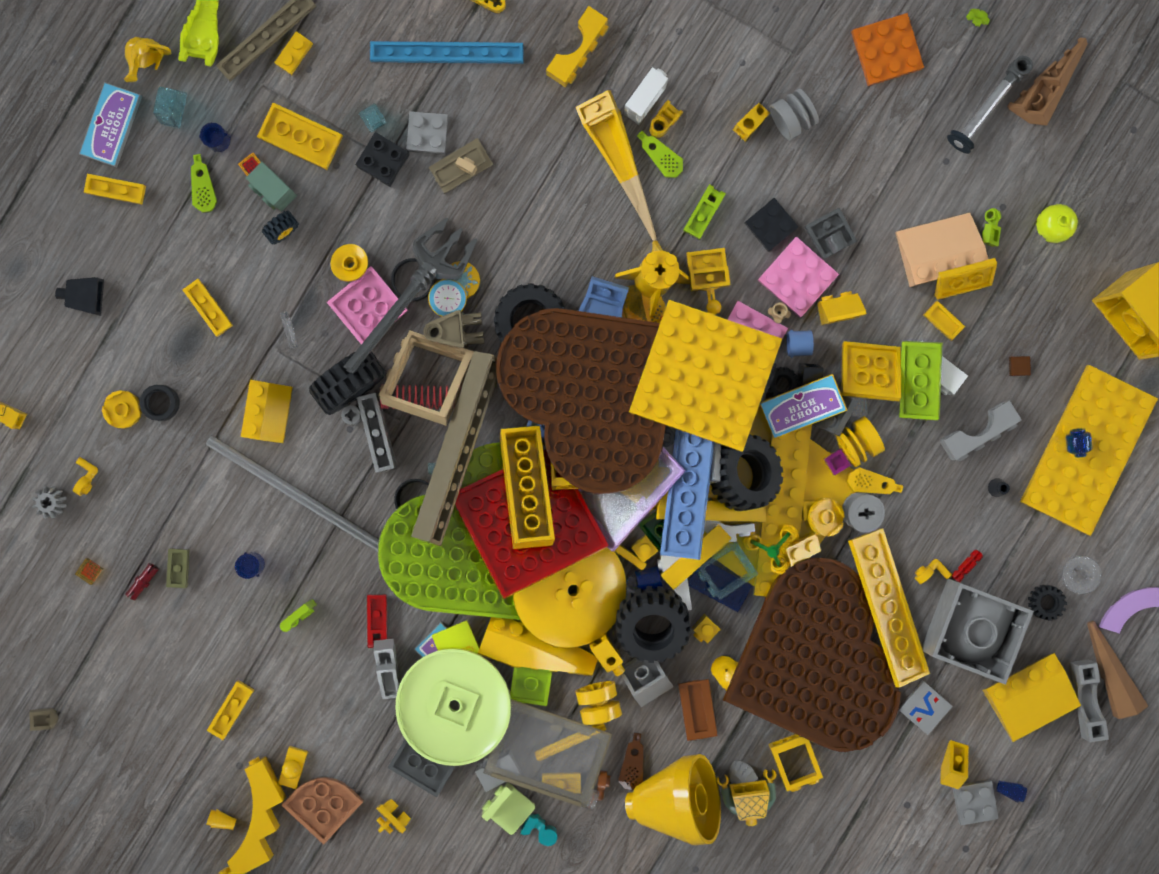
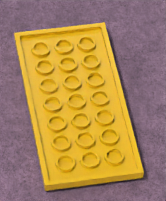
M1087 365L1020 502L1091 536L1158 398L1091 365Z

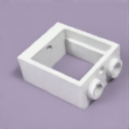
M652 67L625 104L624 115L636 124L640 125L666 89L668 78L664 71L661 69L656 70Z

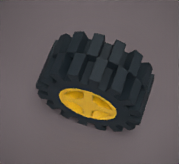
M283 211L277 217H273L271 221L267 222V225L262 229V233L272 245H275L285 240L292 232H295L299 222L290 211Z

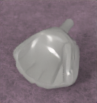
M734 761L729 771V781L731 784L758 780V776L749 764L742 761Z

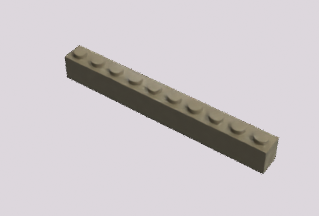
M476 351L473 353L411 536L413 538L438 546L442 544L497 380V357L493 354Z

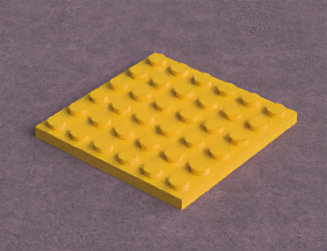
M668 300L629 413L743 452L782 338Z

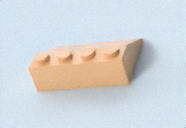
M971 213L896 232L909 287L937 281L938 272L988 260L985 245Z

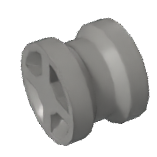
M350 405L342 410L341 417L345 423L355 425L362 420L360 409L357 406Z

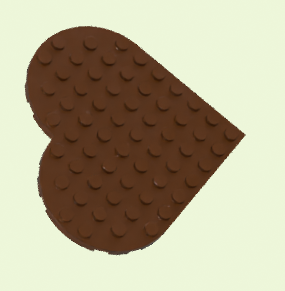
M545 309L521 319L501 343L497 356L496 374L504 398L518 414L531 422L545 426V446L551 463L557 472L573 486L595 494L618 493L640 483L655 467L662 451L666 425L629 413L660 323L568 309Z
M828 558L805 559L792 567L789 566L784 574H780L768 591L723 701L822 747L838 752L862 750L873 745V742L880 736L883 737L896 718L901 692L899 687H895L884 650L870 640L874 619L860 576L849 566Z

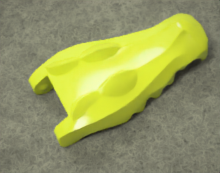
M196 0L194 10H191L190 15L187 17V23L183 25V30L181 31L179 61L186 62L188 56L205 59L206 66L211 67L213 65L219 46L217 19L219 0Z

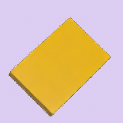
M992 258L938 272L935 289L936 299L939 300L992 286L997 267L996 259Z

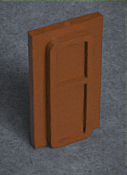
M709 679L678 683L687 741L718 736Z

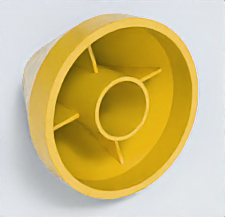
M702 754L687 755L676 760L637 785L633 792L627 793L625 798L627 816L630 820H637L640 825L691 845L712 844L716 840L720 829L721 801L718 782L711 763Z

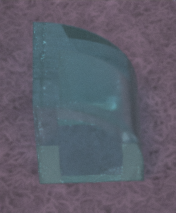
M375 103L359 112L360 117L370 132L387 123Z

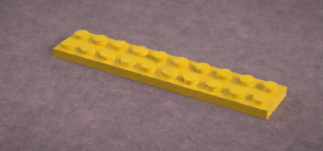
M812 424L775 439L771 433L770 447L773 446L777 451L775 452L776 455L780 456V466H783V473H781L783 483L779 485L781 487L779 494H775L776 498L766 506V522H761L760 538L765 546L776 545L781 540L780 532L785 524L794 526L800 537ZM784 542L779 548L778 556L784 557L782 548L790 543ZM761 548L758 549L753 595L766 597L771 585L779 574L771 571L770 566L773 558L769 557L767 551Z

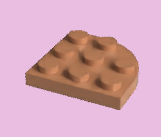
M320 777L300 785L281 806L324 845L364 800L342 781L334 778Z

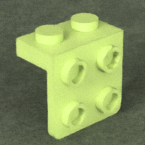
M507 782L504 786L500 785L494 793L496 796L483 805L481 817L486 821L491 818L512 835L534 811L535 804Z

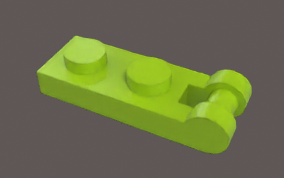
M709 184L683 231L700 240L726 193L715 190L714 186ZM709 195L716 198L714 203L708 200Z

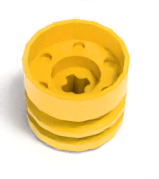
M865 416L852 422L854 432L848 427H844L840 436L835 435L839 448L854 467L861 465L860 460L862 462L867 461L866 451L872 457L885 451L878 432Z

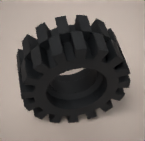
M787 367L776 368L767 391L768 397L773 398L798 388L800 381L798 380V375L794 373L795 371ZM779 377H784L789 382V387L785 392H780L775 388V381Z
M1040 585V587L1034 588L1035 591L1030 592L1032 596L1028 597L1030 601L1028 607H1031L1030 610L1034 611L1033 613L1036 617L1052 621L1051 619H1058L1057 616L1061 617L1063 615L1062 611H1066V608H1064V605H1067V602L1064 601L1066 596L1057 587ZM1046 595H1050L1054 600L1053 607L1048 610L1043 609L1041 606V599Z

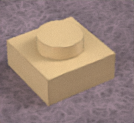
M458 157L455 163L456 167L474 176L477 171L474 165L475 162L467 157H464V159Z

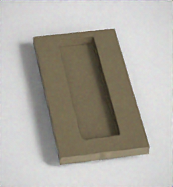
M478 138L429 167L435 181L439 184L444 194L474 177L456 167L455 163L458 157L462 159L467 157L475 162L474 165L477 171L474 176L493 165L487 155V151L484 150Z

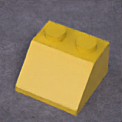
M852 291L840 293L841 297L833 298V295L822 297V301L817 303L821 325L866 315V309L858 293L852 294Z

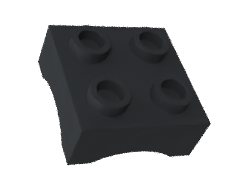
M375 132L355 165L391 187L399 170L410 154L405 149Z

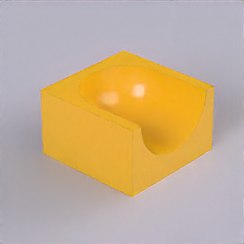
M1159 262L1126 272L1092 300L1139 360L1159 357Z

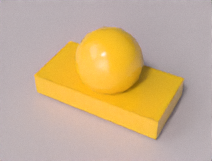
M289 746L278 784L297 789L308 751Z

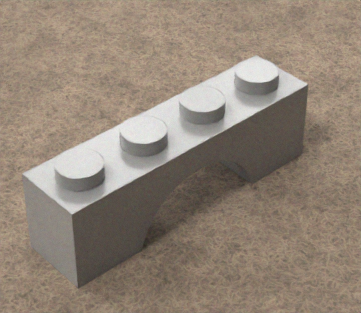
M1010 400L1003 401L988 410V423L980 434L969 436L962 431H954L939 441L951 460L962 461L969 456L968 453L972 450L978 451L985 447V442L989 440L994 441L1001 437L1000 433L1003 431H1011L1016 428L1021 418Z
M1089 659L1070 662L1074 691L1081 704L1077 708L1081 738L1088 742L1109 740L1107 723L1101 713L1097 699V686L1100 683L1098 664Z

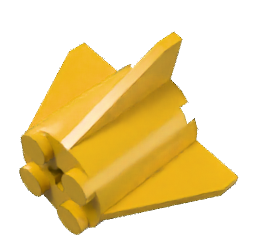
M656 240L652 242V252L647 254L639 267L615 274V279L634 280L635 287L642 295L650 298L649 317H654L659 297L667 293L674 283L690 284V277L679 269L676 256L663 251Z

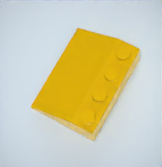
M1055 653L1049 654L1011 674L1006 685L996 682L982 690L1012 742L1081 706L1070 680Z

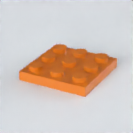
M908 13L851 31L868 86L924 68Z

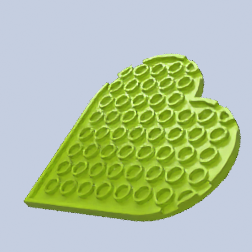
M500 442L486 444L473 449L461 488L503 469ZM425 495L407 501L389 517L379 538L378 563L386 584L399 599L408 605L426 611L520 620L515 609L513 595L505 599L502 598L455 506L441 546L411 537Z

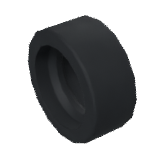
M156 384L149 386L143 391L139 404L141 411L147 418L165 421L176 415L179 410L180 400L174 389L169 386ZM155 392H164L170 397V408L163 414H156L149 407V399Z

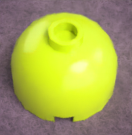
M1051 205L1045 208L1037 217V231L1047 242L1060 243L1066 241L1075 233L1078 219L1073 209L1067 205Z

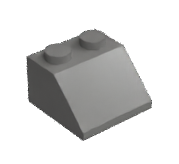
M636 657L623 665L625 671L621 676L641 707L673 688L671 681L658 661L648 663V660H644L642 662L637 660Z

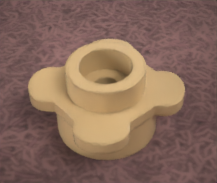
M782 302L768 309V314L772 315L774 322L778 324L783 319L790 318L791 312L788 311L787 306Z

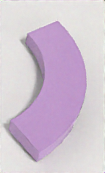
M1159 587L1134 590L1120 597L1121 599L1107 610L1099 627L1120 634L1123 625L1133 614L1145 608L1159 607Z

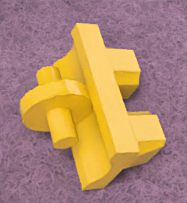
M389 799L383 805L380 804L376 808L387 819L384 821L379 817L376 820L381 825L378 828L380 833L384 829L389 834L392 833L393 829L389 826L390 823L399 833H403L406 830L405 826L411 819L404 811L397 818L391 814L398 807L392 799Z

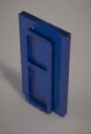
M708 561L693 573L688 582V586L736 612H739L752 588L751 584Z

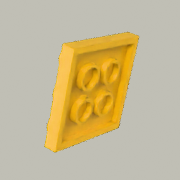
M843 341L841 395L900 401L901 347Z

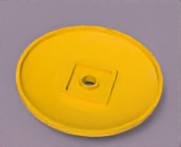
M606 548L513 594L515 609L524 626L543 642L557 647L583 646L602 637L615 624L617 610H620V603L626 598V577L616 553ZM571 585H576L577 592L574 595H569L568 588Z

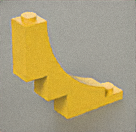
M258 756L248 762L249 765L244 769L252 791V818L243 843L228 860L229 866L219 871V874H245L270 861L274 855L265 839L266 836L276 832L280 827L271 807L283 802L287 796L281 785L278 784V779L266 756L261 759Z

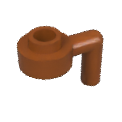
M600 770L597 791L592 792L590 800L601 801L603 799L605 787L610 785L611 776L607 775V771Z

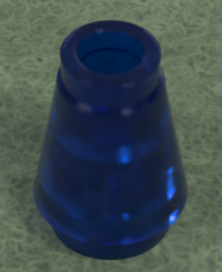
M999 780L996 792L1018 803L1019 801L1024 802L1027 788L1023 784Z

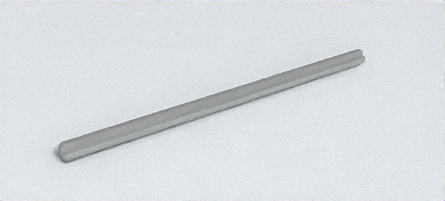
M211 436L207 440L206 445L378 551L379 539L217 438Z

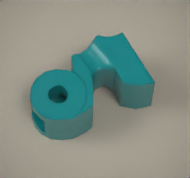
M531 813L520 831L522 835H529L532 829L537 828L539 831V843L544 846H552L557 841L556 828L551 825L545 826L546 821L539 814Z

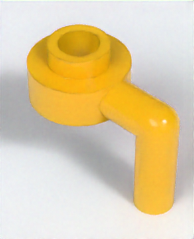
M79 457L76 464L86 469L88 473L77 481L73 492L82 496L90 492L92 488L91 482L98 473V468Z
M934 559L928 566H921L917 569L914 579L919 584H922L934 574L935 569L946 579L952 574L938 559Z

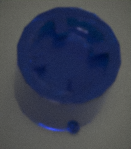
M207 123L202 127L199 135L203 144L214 152L225 151L230 145L231 138L229 133L217 123Z
M245 552L235 562L236 573L244 579H250L255 576L259 577V574L263 572L265 567L263 557L256 552Z
M657 566L635 571L638 587L642 588V590L646 589V586H652V588H657V586L663 587Z

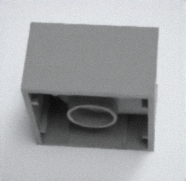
M947 579L922 644V650L932 657L1006 685L1034 611Z

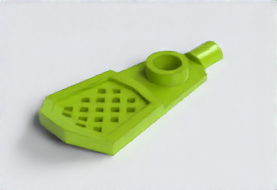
M643 131L637 135L643 142L642 148L664 177L677 178L683 172V159L654 136H647ZM654 144L656 149L650 150L649 145Z
M201 154L193 155L194 164L191 166L192 206L202 213L212 212L218 201L207 165L202 163ZM203 171V176L198 177L197 173Z

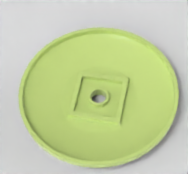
M443 649L424 656L406 672L396 696V717L404 738L418 754L442 765H466L482 759L500 743L510 722L511 698L504 678L487 659L468 650ZM452 700L459 702V710H453L450 707Z

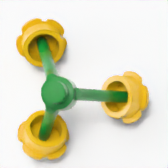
M783 525V529L780 532L781 540L776 545L773 544L769 547L762 544L758 534L750 532L751 535L745 536L743 539L745 548L749 551L759 548L767 551L768 556L773 558L770 566L771 571L779 575L784 574L785 570L789 568V562H787L785 557L778 556L779 548L784 542L791 543L798 539L797 529L792 525Z

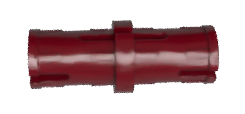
M148 563L141 575L135 578L134 584L125 593L126 596H131L130 599L136 601L143 589L150 585V580L159 571L158 567L153 568L154 564Z

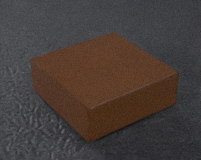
M1030 356L1009 357L1010 376H1030Z

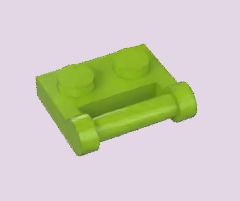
M311 599L283 620L280 623V629L283 632H288L299 624V619L303 621L315 612L313 608L317 604L314 600Z

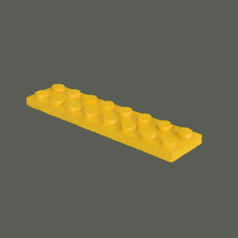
M879 528L849 540L848 542L895 687L900 688L929 675L930 671L884 529Z

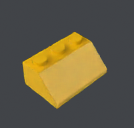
M250 380L241 437L284 443L293 387Z

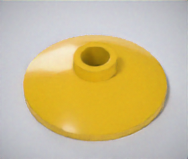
M343 245L332 255L330 262L331 270L342 281H355L361 278L368 268L367 254L358 245ZM354 262V266L349 268V264Z

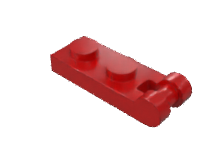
M387 594L367 595L368 648H374V641L388 639ZM374 634H381V639H375Z

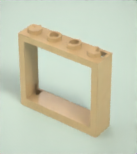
M409 330L407 337L402 339L400 352L395 354L392 369H389L386 374L385 384L380 387L381 391L378 396H380L381 404L447 426L456 406L474 351L432 342L426 339L424 335ZM414 346L462 361L440 412L392 396Z

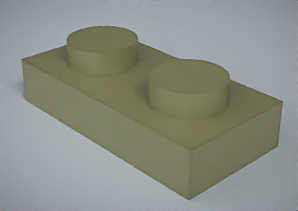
M168 549L166 587H188L190 549Z

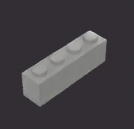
M378 393L357 397L375 472L378 473L397 468L384 412L380 407V396H378Z

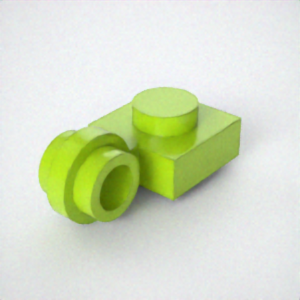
M991 208L985 213V220L989 224H985L982 232V241L989 246L998 247L1001 227L998 226V222L1001 219V213L995 208Z

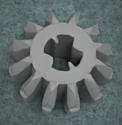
M48 486L43 487L42 491L37 490L36 494L38 497L32 498L33 501H36V504L32 507L38 508L36 514H43L45 519L49 516L56 518L57 514L61 515L63 513L61 508L67 507L63 503L67 497H61L63 491H57L55 486L51 488Z

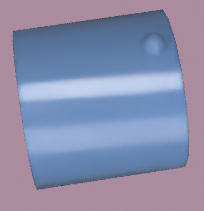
M790 330L787 332L786 345L788 356L793 358V356L813 354L814 343L811 330Z

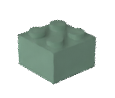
M263 162L246 177L250 182L248 186L260 197L263 195L262 200L273 210L277 208L282 212L298 196Z

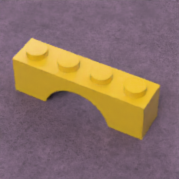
M588 6L578 21V28L583 36L581 46L575 52L568 55L556 54L546 69V75L564 87L568 83L572 84L577 76L575 72L579 67L582 68L588 59L586 58L589 51L593 52L598 45L597 39L599 36L603 37L609 28L607 26L608 18Z

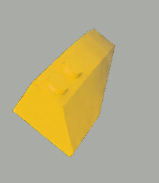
M495 617L490 618L478 651L479 655L516 668L544 669L551 672L562 671L569 674L587 676L593 675L598 661L596 656L579 647H557L543 642L535 637L521 622Z

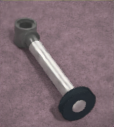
M1019 56L1009 64L1006 77L962 132L952 130L951 134L947 135L949 143L954 148L966 154L971 152L970 149H974V144L970 140L1012 86L1016 82H1020L1032 70L1033 63L1029 57ZM1017 65H1020L1023 68V71H1020Z

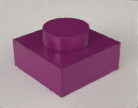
M841 449L824 458L833 475L851 466Z

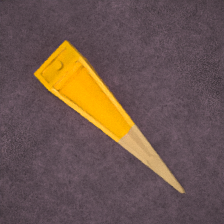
M607 90L578 105L576 110L582 125L617 177L652 240L657 241L621 112L616 105L611 90Z

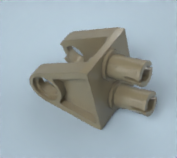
M456 310L427 323L423 330L426 339L432 342L467 349V345L484 344V338H478L484 337L483 331L475 333L465 332V326L482 325V319H475L482 318L481 312L464 314L461 310ZM438 328L439 334L436 337H431V331Z

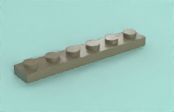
M290 0L216 65L217 68L231 82L309 14L316 5L312 0Z

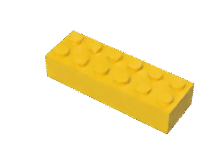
M540 426L501 429L500 445L513 549L551 546L554 543L555 537Z

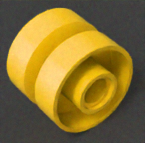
M614 681L589 684L575 691L578 704L588 705L580 710L584 725L607 723L622 715L619 701L610 700L617 696Z

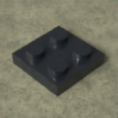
M775 198L744 222L768 252L798 228V225Z

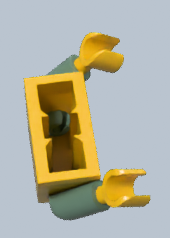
M773 769L772 776L769 778L767 770L763 771V776L767 779V783L766 780L730 784V788H728V776L725 774V783H721L719 777H717L718 784L722 786L721 793L725 806L732 814H737L740 821L745 820L748 826H755L757 819L765 818L767 810H770L776 800L775 783H773V780L777 774Z

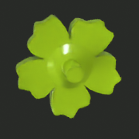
M975 8L970 9L966 16L967 20H973L972 23L979 27L981 24L988 25L990 21L985 11Z

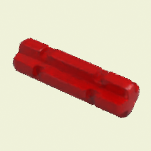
M974 550L970 554L971 557H967L958 567L959 570L953 572L951 577L956 582H961L965 578L964 575H967L977 565L976 562L983 558L980 551Z

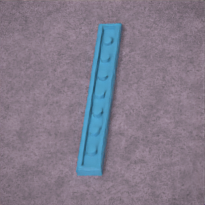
M370 41V61L523 64V43Z

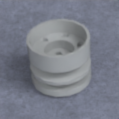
M799 88L794 90L793 94L789 93L786 96L787 102L780 99L769 106V111L776 127L788 141L802 133L801 127L804 130H809L811 126L819 123V117L812 101Z

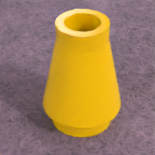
M211 809L206 825H209L210 828L233 830L237 819L218 809L216 811Z

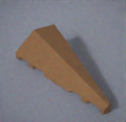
M1079 38L1078 44L1071 50L1067 49L1064 52L1063 58L1058 62L1054 61L1042 72L1027 91L1023 90L1020 93V97L1014 103L1010 102L1008 104V109L1030 124L1047 126L1088 44L1086 38Z
M1094 621L1087 622L1100 676L1105 682L1113 716L1122 719L1138 715L1148 707L1146 701Z

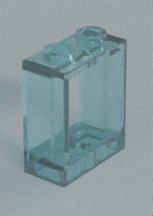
M732 542L714 554L696 572L702 582L706 580L710 587L707 589L712 597L715 598L717 596L719 600L758 575V572L738 542ZM732 550L747 573L719 591L704 568Z

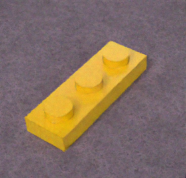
M87 174L84 193L142 205L146 186Z
M196 279L182 289L215 336L219 337L233 326L200 279Z
M239 680L236 681L207 731L224 740L253 694L254 689Z

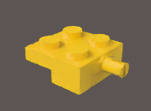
M725 248L686 253L691 291H707L708 302L711 301V297L712 300H715L714 290L730 286Z

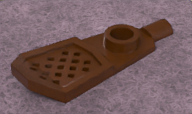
M634 732L633 741L628 743L618 779L624 789L634 790L637 785L643 782L644 746L640 743L641 733ZM632 749H637L638 754L633 755L631 753Z

